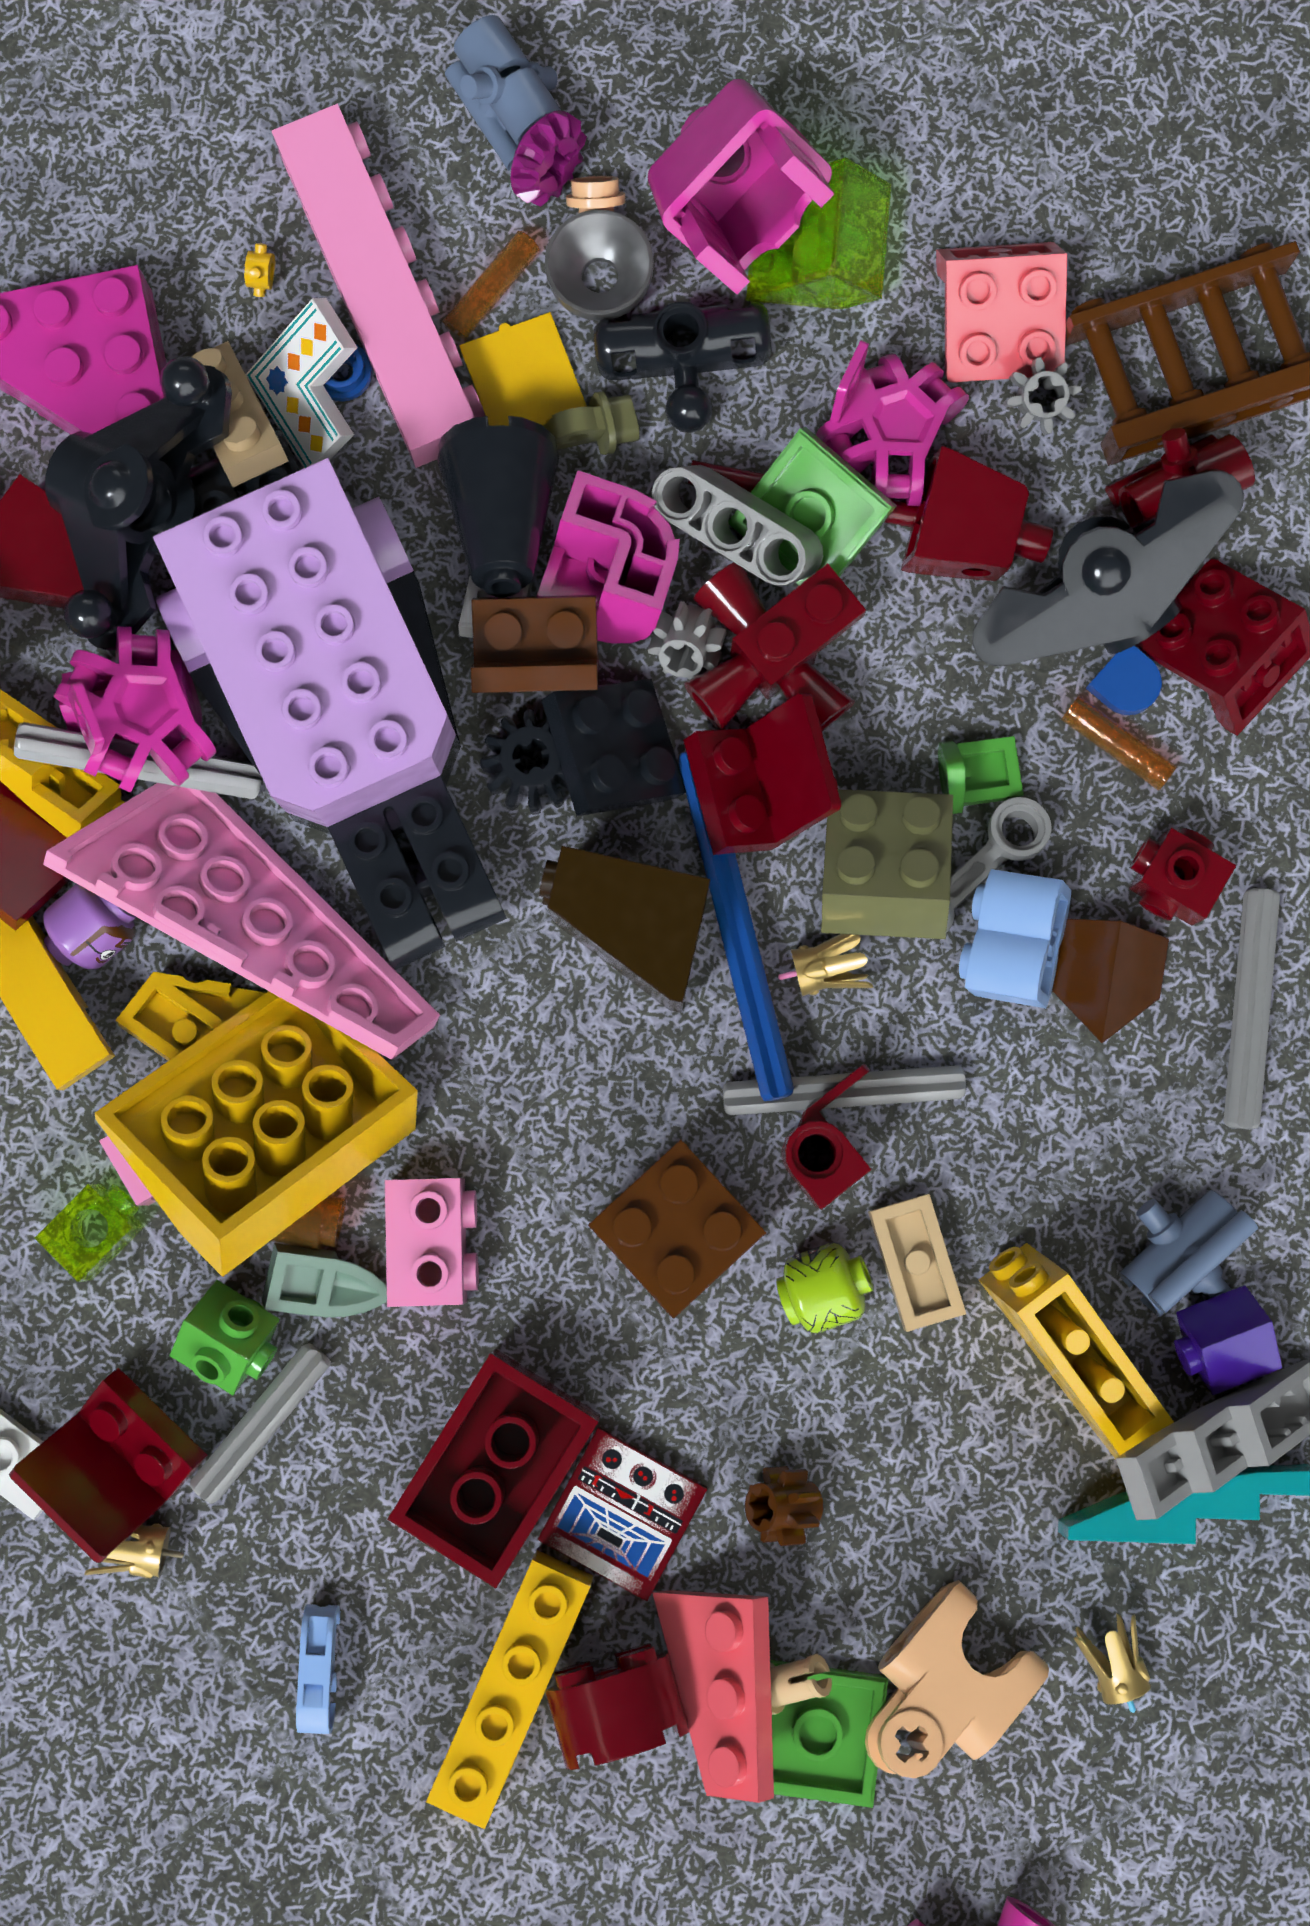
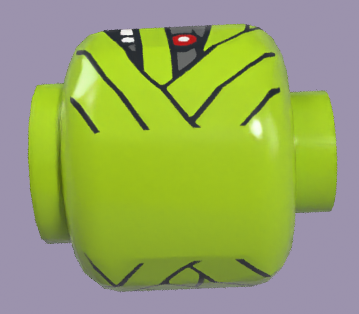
M828 1243L790 1257L784 1265V1276L776 1279L779 1298L792 1325L801 1323L811 1333H821L861 1318L865 1312L864 1294L874 1290L870 1273L862 1256L850 1258L845 1248L836 1243Z

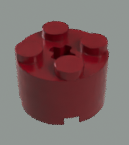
M645 1643L614 1653L617 1665L594 1672L590 1661H586L553 1672L557 1685L546 1689L545 1692L567 1770L579 1769L577 1755L590 1753L596 1766L666 1744L663 1730L672 1726L679 1737L689 1733L688 1723L668 1653L656 1654L655 1647L651 1646V1643Z

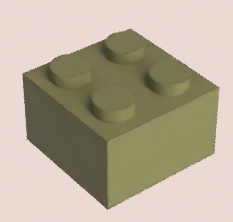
M838 789L841 808L827 817L821 933L946 939L951 886L953 795Z

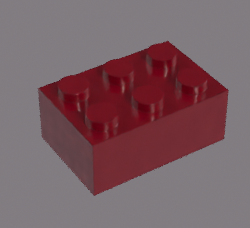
M494 1349L489 1354L387 1520L496 1589L598 1424L600 1414L504 1353Z

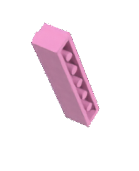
M337 103L274 129L272 134L281 159L363 348L370 360L415 468L438 459L441 437L454 425L475 417H483L485 413L473 385L471 384L464 388L460 385L454 369L463 366L450 332L439 335L431 316L440 312L426 278L415 282L408 264L417 259L404 227L392 229L385 212L394 207L382 176L379 173L370 177L366 170L363 159L370 157L371 154L362 130L357 121L349 125L346 124Z

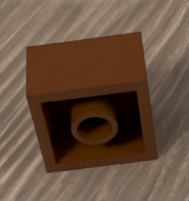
M682 1140L677 1142L588 1224L673 1319L766 1234L764 1229Z

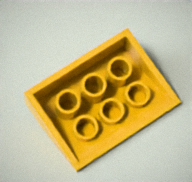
M268 991L95 1112V1119L180 1234L224 1277L416 1130L418 1090L375 1050Z

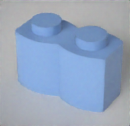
M994 869L990 870L986 884H979L973 897L972 916L974 920H979L977 932L973 943L967 942L960 956L959 975L960 978L966 979L965 988L977 997L1047 1008L1056 975L1059 947L1065 932L1070 908L1071 889L1063 880Z

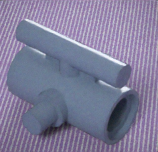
M489 15L474 21L458 36L454 44V52L460 61L454 62L446 69L445 77L509 171L512 167L515 151L530 127L546 114L561 110L549 90H553L556 87L558 78L556 71L551 66L541 67L534 61L529 62L502 20L496 15Z
M1213 1190L1207 1191L1180 1217L1176 1213L1168 1214L1156 1199H1151L1138 1209L1136 1215L1149 1229L1147 1237L1152 1243L1119 1272V1276L1129 1288L1134 1284L1144 1294V1297L1140 1299L1142 1303L1155 1315L1161 1317L1191 1290L1194 1293L1202 1292L1207 1299L1231 1291L1232 1289L1221 1277L1223 1269L1219 1264L1259 1228L1243 1210L1237 1212L1229 1202Z

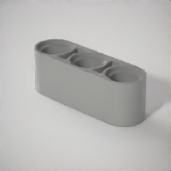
M703 465L669 468L662 472L655 480L652 489V499L657 501L655 509L666 521L765 582L776 586L788 585L812 576L819 569L823 559V546L818 536L811 529L711 468ZM685 478L689 479L696 489V501L691 509L683 505L679 497L680 484ZM734 508L743 513L747 521V531L742 540L737 539L729 529L728 520ZM784 539L795 545L798 551L799 560L793 571L786 569L779 560L778 550Z

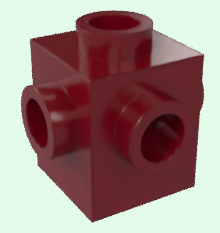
M1171 828L1158 837L1157 841L1148 837L1141 845L1129 867L1138 873L1129 890L1142 897L1139 904L1150 913L1170 921L1176 916L1193 926L1207 918L1237 865L1213 852L1214 844L1202 834L1188 828H1182L1180 832ZM1174 869L1179 873L1180 878L1175 874Z

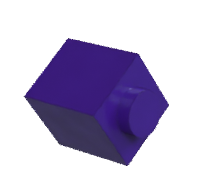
M1245 1285L1176 1312L1182 1338L1174 1341L1179 1360L1189 1376L1198 1373L1212 1395L1282 1369L1273 1322Z

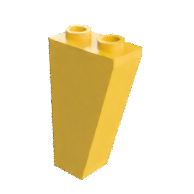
M1025 1243L1020 1248L1011 1247L1006 1249L991 1261L989 1265L990 1271L981 1277L979 1282L1115 1460L1118 1456L1151 1435L1174 1423L1066 1271L1028 1243Z

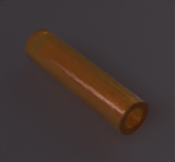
M517 231L443 319L444 325L452 332L457 330L456 335L465 341L540 252L536 242L526 233Z
M1081 696L1076 698L1061 718L1064 723L1158 791L1177 768L1176 765Z

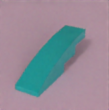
M1294 1464L1247 1467L1215 1492L1192 1493L1158 1519L1136 1520L1127 1491L1059 1519L1058 1532L1067 1540L1196 1544V1518L1260 1520V1494L1310 1496V1465Z

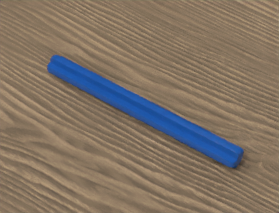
M683 752L678 758L679 768L686 789V796L706 877L710 879L709 889L760 1095L764 1101L784 1099L793 1094L794 1086L736 854L713 855L687 752Z

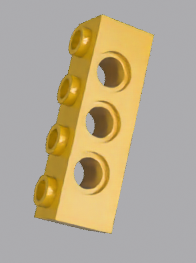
M536 1550L426 1803L480 1828H486L589 1592L593 1575Z

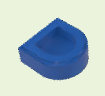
M1136 646L1116 653L1086 689L1113 712L1121 715H1136L1148 709L1155 702L1161 691L1162 679L1156 664Z

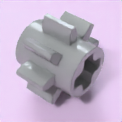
M1039 357L1032 361V377L1027 378L1018 372L1011 374L1010 380L1019 388L1016 396L1007 399L1003 404L1005 407L1010 408L1017 406L1023 414L1018 421V429L1025 428L1032 420L1040 421V429L1043 435H1047L1053 431V416L1058 415L1063 420L1068 421L1074 419L1076 415L1066 405L1069 397L1081 392L1082 388L1076 385L1068 387L1067 382L1063 378L1067 372L1068 364L1063 363L1055 368L1053 372L1045 371L1044 362ZM1038 381H1042L1044 390H1054L1056 400L1047 404V413H1043L1040 403H1030L1029 393L1038 388Z
M683 601L680 602L678 609L672 616L661 612L656 628L653 631L654 634L648 647V653L659 656V662L663 667L662 672L665 674L670 673L676 677H687L690 680L702 669V666L710 670L718 665L722 653L720 649L726 636V629L715 628L711 609L705 610L699 606L687 605Z

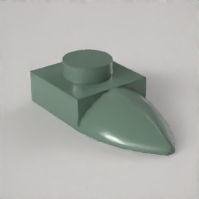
M274 1243L261 1301L264 1309L268 1311L325 1318L347 1317L365 1313L386 1303L387 1285L371 1271L355 1263L338 1259L336 1252L333 1250Z

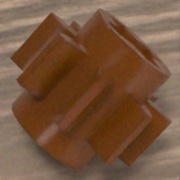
M788 1466L763 1468L764 1483L750 1485L745 1499V1513L750 1525L755 1530L761 1532L760 1541L763 1543L779 1542L780 1546L802 1545L806 1543L804 1529L819 1527V1521L823 1514V1498L819 1488L813 1482L807 1480L808 1471L806 1469L789 1470Z

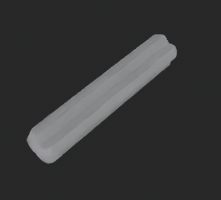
M310 1343L301 1346L191 1479L190 1487L200 1498L210 1504L220 1500L330 1367L331 1361L324 1352Z

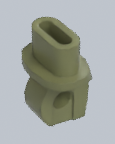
M604 391L594 392L587 407L571 408L552 415V418L543 425L555 436L557 450L597 441L600 454H614L617 444L635 442L640 437L634 405L629 394L607 398Z

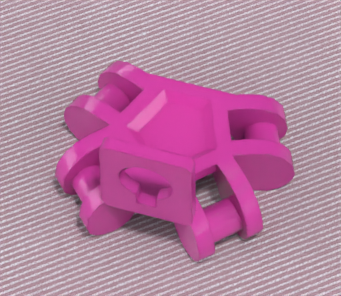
M860 340L838 386L831 418L818 429L816 436L859 473L873 462L871 484L886 497L906 499L907 506H920L924 488L925 459L941 424L949 423L964 408L969 400V395L961 387L951 389L942 381L944 371L933 362L923 367L910 379L901 360L893 353L880 357L878 366L866 370L864 364L869 343ZM864 428L868 441L853 446L850 439ZM889 455L910 456L908 474H888Z
M118 626L116 634V663L85 650H75L70 659V664L74 667L69 681L67 684L60 683L53 695L58 701L73 709L90 752V758L84 772L96 776L97 772L100 771L122 781L119 788L130 793L149 753L159 769L178 786L182 785L189 778L187 770L200 758L208 761L216 754L214 744L194 721L170 660L171 642L169 630L156 629L155 636L132 634L131 627ZM132 659L154 661V666L132 665ZM98 679L110 680L103 697L92 693ZM177 727L183 740L170 750L162 740ZM115 734L138 744L132 759L109 749Z

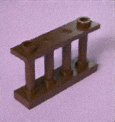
M1296 241L1276 248L1271 242L1263 243L1245 251L1239 256V260L1106 303L1105 298L1092 299L1077 306L1071 312L1066 322L1065 346L1088 340L1116 416L1112 421L1113 426H1110L1100 444L1108 466L1164 448L1161 437L1163 433L1173 428L1185 429L1187 438L1191 439L1310 399V352H1307L1279 278L1280 275L1286 274L1300 253ZM1253 284L1256 286L1284 360L1279 371L1261 377L1259 371H1251L1223 297L1225 293ZM1198 302L1228 378V381L1224 384L1225 389L1204 395L1202 389H1195L1167 315L1168 312ZM1140 321L1144 322L1172 397L1167 408L1149 414L1146 408L1138 407L1111 334L1113 330Z

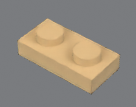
M924 1194L868 1211L904 1331L909 1332L965 1315L964 1304L930 1194Z

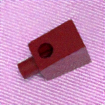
M941 446L927 463L921 505L917 507L916 516L911 526L901 571L950 578L997 581L1010 569L1014 555L1042 563L1048 554L1052 542L1053 528L1023 520L1029 496V489L1026 485L959 452Z

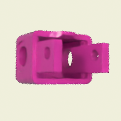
M741 78L728 82L708 105L700 107L689 115L681 128L680 135L652 164L648 171V183L665 228L688 247L702 265L737 295L750 282L744 270L762 253L770 249H778L799 228L801 217L812 200L822 208L835 194L828 184L832 176V169L828 162L799 130L776 112L750 83Z

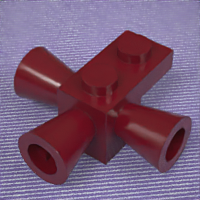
M735 562L716 573L695 594L693 600L703 609H711V615L736 635L732 638L730 655L733 658L684 682V686L694 703L717 729L723 730L757 688L767 700L780 690H782L787 700L797 693H810L813 697L817 716L821 722L822 732L844 715L855 703L853 698L812 666L815 663L817 653L862 619L866 613L865 607L828 563L768 611H766L745 569Z

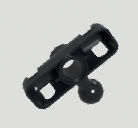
M752 301L749 307L743 309H730L727 307V304L697 307L689 302H675L667 305L660 312L634 314L632 319L626 322L616 323L608 318H604L596 324L593 333L596 363L599 373L608 380H627L674 376L675 390L667 399L665 413L673 427L680 432L687 433L701 430L709 422L712 415L713 406L708 394L699 387L698 373L761 366L768 362L772 353L767 308L759 302ZM681 330L690 331L697 336L693 343L685 347H675L668 343L669 337ZM755 339L756 354L754 357L741 360L732 357L731 341ZM635 352L637 369L623 373L613 370L611 354Z

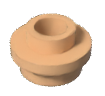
M615 176L574 178L571 180L572 193L566 195L567 206L579 208V213L590 210H610L614 212L615 206L626 203L625 193L619 191V178Z

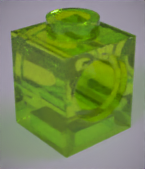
M87 1184L35 1239L77 1282L92 1281L136 1237L144 1226L134 1217L140 1210L139 1206L119 1186L112 1184L106 1189L102 1184ZM95 1210L106 1218L108 1224L107 1235L97 1246L88 1242L83 1233L85 1218Z

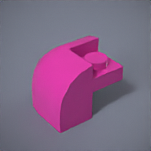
M578 470L560 520L555 543L537 596L596 595L597 641L606 643H634L646 639L656 628L678 561L680 539H675L670 524L655 509L656 500L635 489Z

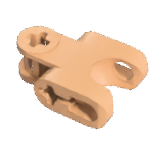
M959 1580L947 1584L936 1593L892 1644L879 1663L878 1669L898 1689L876 1716L872 1718L866 1729L865 1746L867 1754L874 1765L886 1773L909 1778L925 1776L936 1768L937 1764L954 1743L973 1760L980 1758L997 1743L1048 1678V1664L1034 1651H1020L1002 1667L983 1675L970 1666L964 1656L962 1638L969 1620L978 1609L977 1599ZM898 1730L911 1732L907 1737L908 1744L913 1748L909 1755L897 1753L901 1746L899 1740L895 1737Z

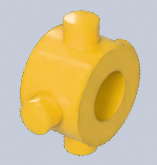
M256 243L255 251L249 250L245 260L246 287L254 288L253 296L265 297V289L271 290L273 286L276 265L274 253H267V245L264 243Z

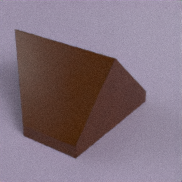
M1067 919L1065 932L1059 947L1052 991L1101 1043H1104L1160 999L1169 939L1123 921Z

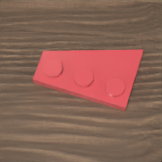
M676 1590L652 1592L706 1796L756 1803L773 1799L768 1597Z

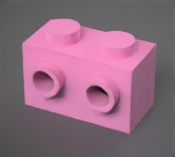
M464 1178L385 1180L387 1307L463 1305L467 1303V1291L478 1290L479 1280L477 1253H466V1228L477 1227L476 1191H465Z

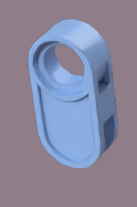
M306 1604L304 1609L300 1637L296 1728L298 1733L331 1734L333 1730L336 1703H330V1693H336L337 1676L336 1672H334L336 1627L337 1624L340 1625V1606L338 1605L319 1607L316 1604Z

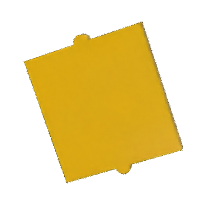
M551 312L510 326L508 323H502L499 326V331L459 345L485 416H488L489 426H509L508 416L523 417L544 425L552 418V415L571 408L587 407Z

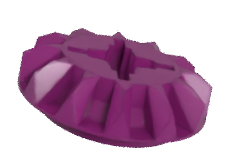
M557 110L543 116L525 133L515 151L510 176L512 190L518 198L527 204L531 202L541 207L548 202L550 196L558 198L561 195L563 185L568 180L573 179L572 173L575 167L583 162L584 159L580 150L585 145L587 136L581 131L580 120L566 111Z

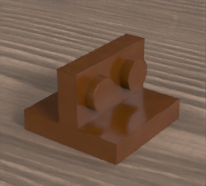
M596 595L473 598L471 600L474 663L471 666L472 693L598 689L599 651L597 642Z

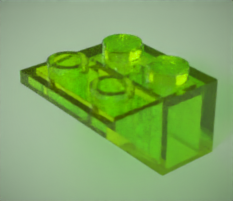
M846 157L829 162L832 176L828 184L835 194L822 208L812 200L801 217L799 228L778 249H770L762 253L749 265L748 278L750 282L747 284L746 300L846 309L882 299L892 184Z

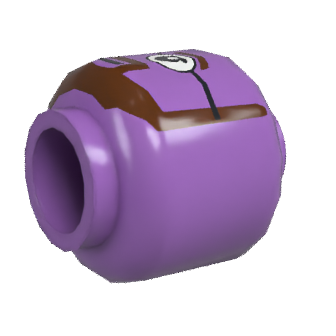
M76 883L44 912V926L48 933V936L44 938V943L51 955L61 964L70 966L72 963H75L84 969L96 970L133 940L136 935L134 922L136 916Z

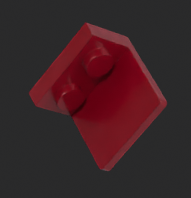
M1211 559L1176 596L1182 604V609L1177 616L1159 631L1136 644V647L1153 661L1207 692L1217 721L1226 730L1238 736L1310 658V624L1305 608L1218 560Z
M797 693L746 729L695 731L683 740L713 855L773 850L839 811L841 808L837 781L833 775L822 734L821 722L817 716L813 697L810 693Z
M117 1368L102 1380L80 1411L18 1462L9 1473V1476L94 1562L101 1563L182 1487L208 1455L122 1370Z

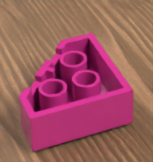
M138 265L0 293V390L27 405L70 435L79 431L95 433L166 397L161 389L160 377L161 371L167 363L153 293Z

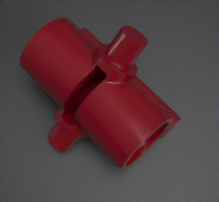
M1173 428L1163 433L1161 437L1165 453L1160 460L1106 486L1105 491L1114 508L1121 506L1127 523L1132 527L1156 515L1165 480L1199 473L1207 469H1217L1232 474L1241 484L1242 490H1245L1254 485L1255 472L1247 450L1234 435L1228 434L1217 439L1211 434L1189 445L1186 430L1183 428Z

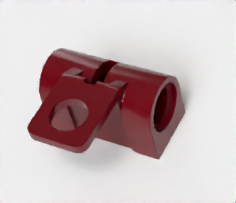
M865 1063L803 1111L798 1127L792 1129L787 1135L781 1149L782 1162L787 1172L812 1204L820 1210L872 1170L844 1134L834 1125L829 1124L819 1112L871 1071ZM810 1135L821 1137L826 1141L830 1149L828 1163L824 1168L813 1172L802 1166L798 1158L800 1143Z

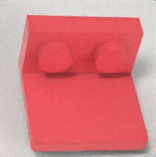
M1054 242L936 249L937 275L945 283V376L949 382L1010 379L1009 377L1014 372L1022 373L1027 378L1033 376L1031 369L1032 361L1039 357L1044 362L1045 371L1053 372L1055 368L1065 363L1067 253Z

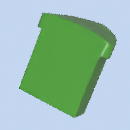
M1015 736L958 744L953 741L939 743L938 768L942 794L953 795V814L962 813L964 806L1006 801L1023 796Z

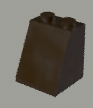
M561 846L558 862L547 860L539 892V896L543 897L542 904L547 905L552 921L668 1010L681 1013L708 897L710 879Z

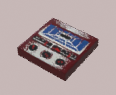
M598 1426L537 1540L641 1599L648 1601L702 1501L707 1487Z

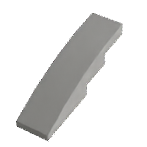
M1310 1359L1302 1360L1265 1376L1197 1409L1118 1456L1116 1461L1136 1520L1158 1519L1192 1493L1215 1492L1247 1467L1270 1466L1310 1436Z

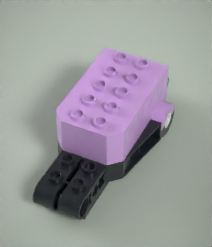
M279 428L274 432L289 461L244 482L249 493L242 497L239 496L236 487H232L218 456L190 469L187 477L191 479L199 495V515L153 536L176 587L157 596L156 602L191 678L261 775L270 796L295 822L332 836L383 950L394 970H397L445 947L436 922L424 899L434 894L456 942L507 919L446 787L461 745L421 587L380 497L351 508L329 458L300 470ZM404 832L427 879L418 884L396 838L397 835Z

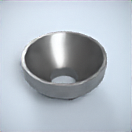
M590 210L570 217L557 228L550 238L545 252L546 277L555 298L566 310L588 320L600 321L604 318L610 320L629 313L641 302L648 291L653 277L654 258L651 244L644 231L628 217L610 210ZM594 262H606L616 269L618 279L611 290L597 293L584 285L582 281L583 272L586 267Z

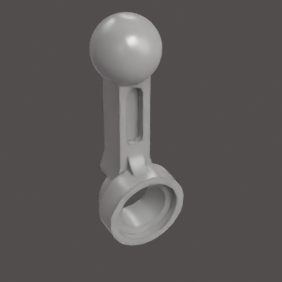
M1016 797L1004 801L996 808L988 823L989 839L985 846L951 877L946 933L953 925L954 910L976 890L979 884L987 880L991 869L997 870L1012 861L1031 859L1038 855L1046 846L1051 836L1052 826L1048 813L1039 803L1029 798ZM1009 818L1025 820L1033 830L1032 843L1025 846H1017L1007 841L1002 832L1003 821Z

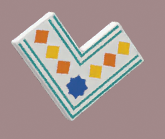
M312 298L245 374L276 425L281 429L286 441L303 468L326 458L331 460L354 436V433L323 385L358 347L327 298Z

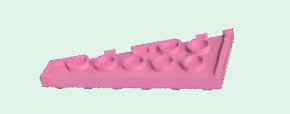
M156 783L46 851L43 865L391 1060L433 1029L440 1017V1014L217 793Z

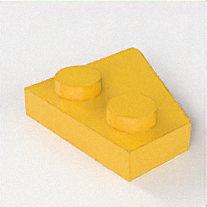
M153 972L115 1021L119 1027L169 1061L266 992L232 987L231 983L211 980L195 982L186 980L183 976Z

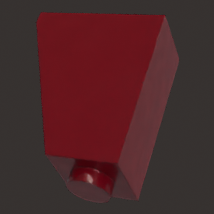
M19 474L0 500V598L64 609L65 603L71 595L84 590L63 517L50 506L43 489Z

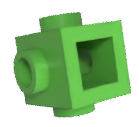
M216 1280L184 1319L170 1357L193 1370L204 1382L217 1385L229 1394L234 1395L248 1375L258 1380L269 1366L278 1349L270 1341L280 1319L265 1310L257 1301L242 1296Z

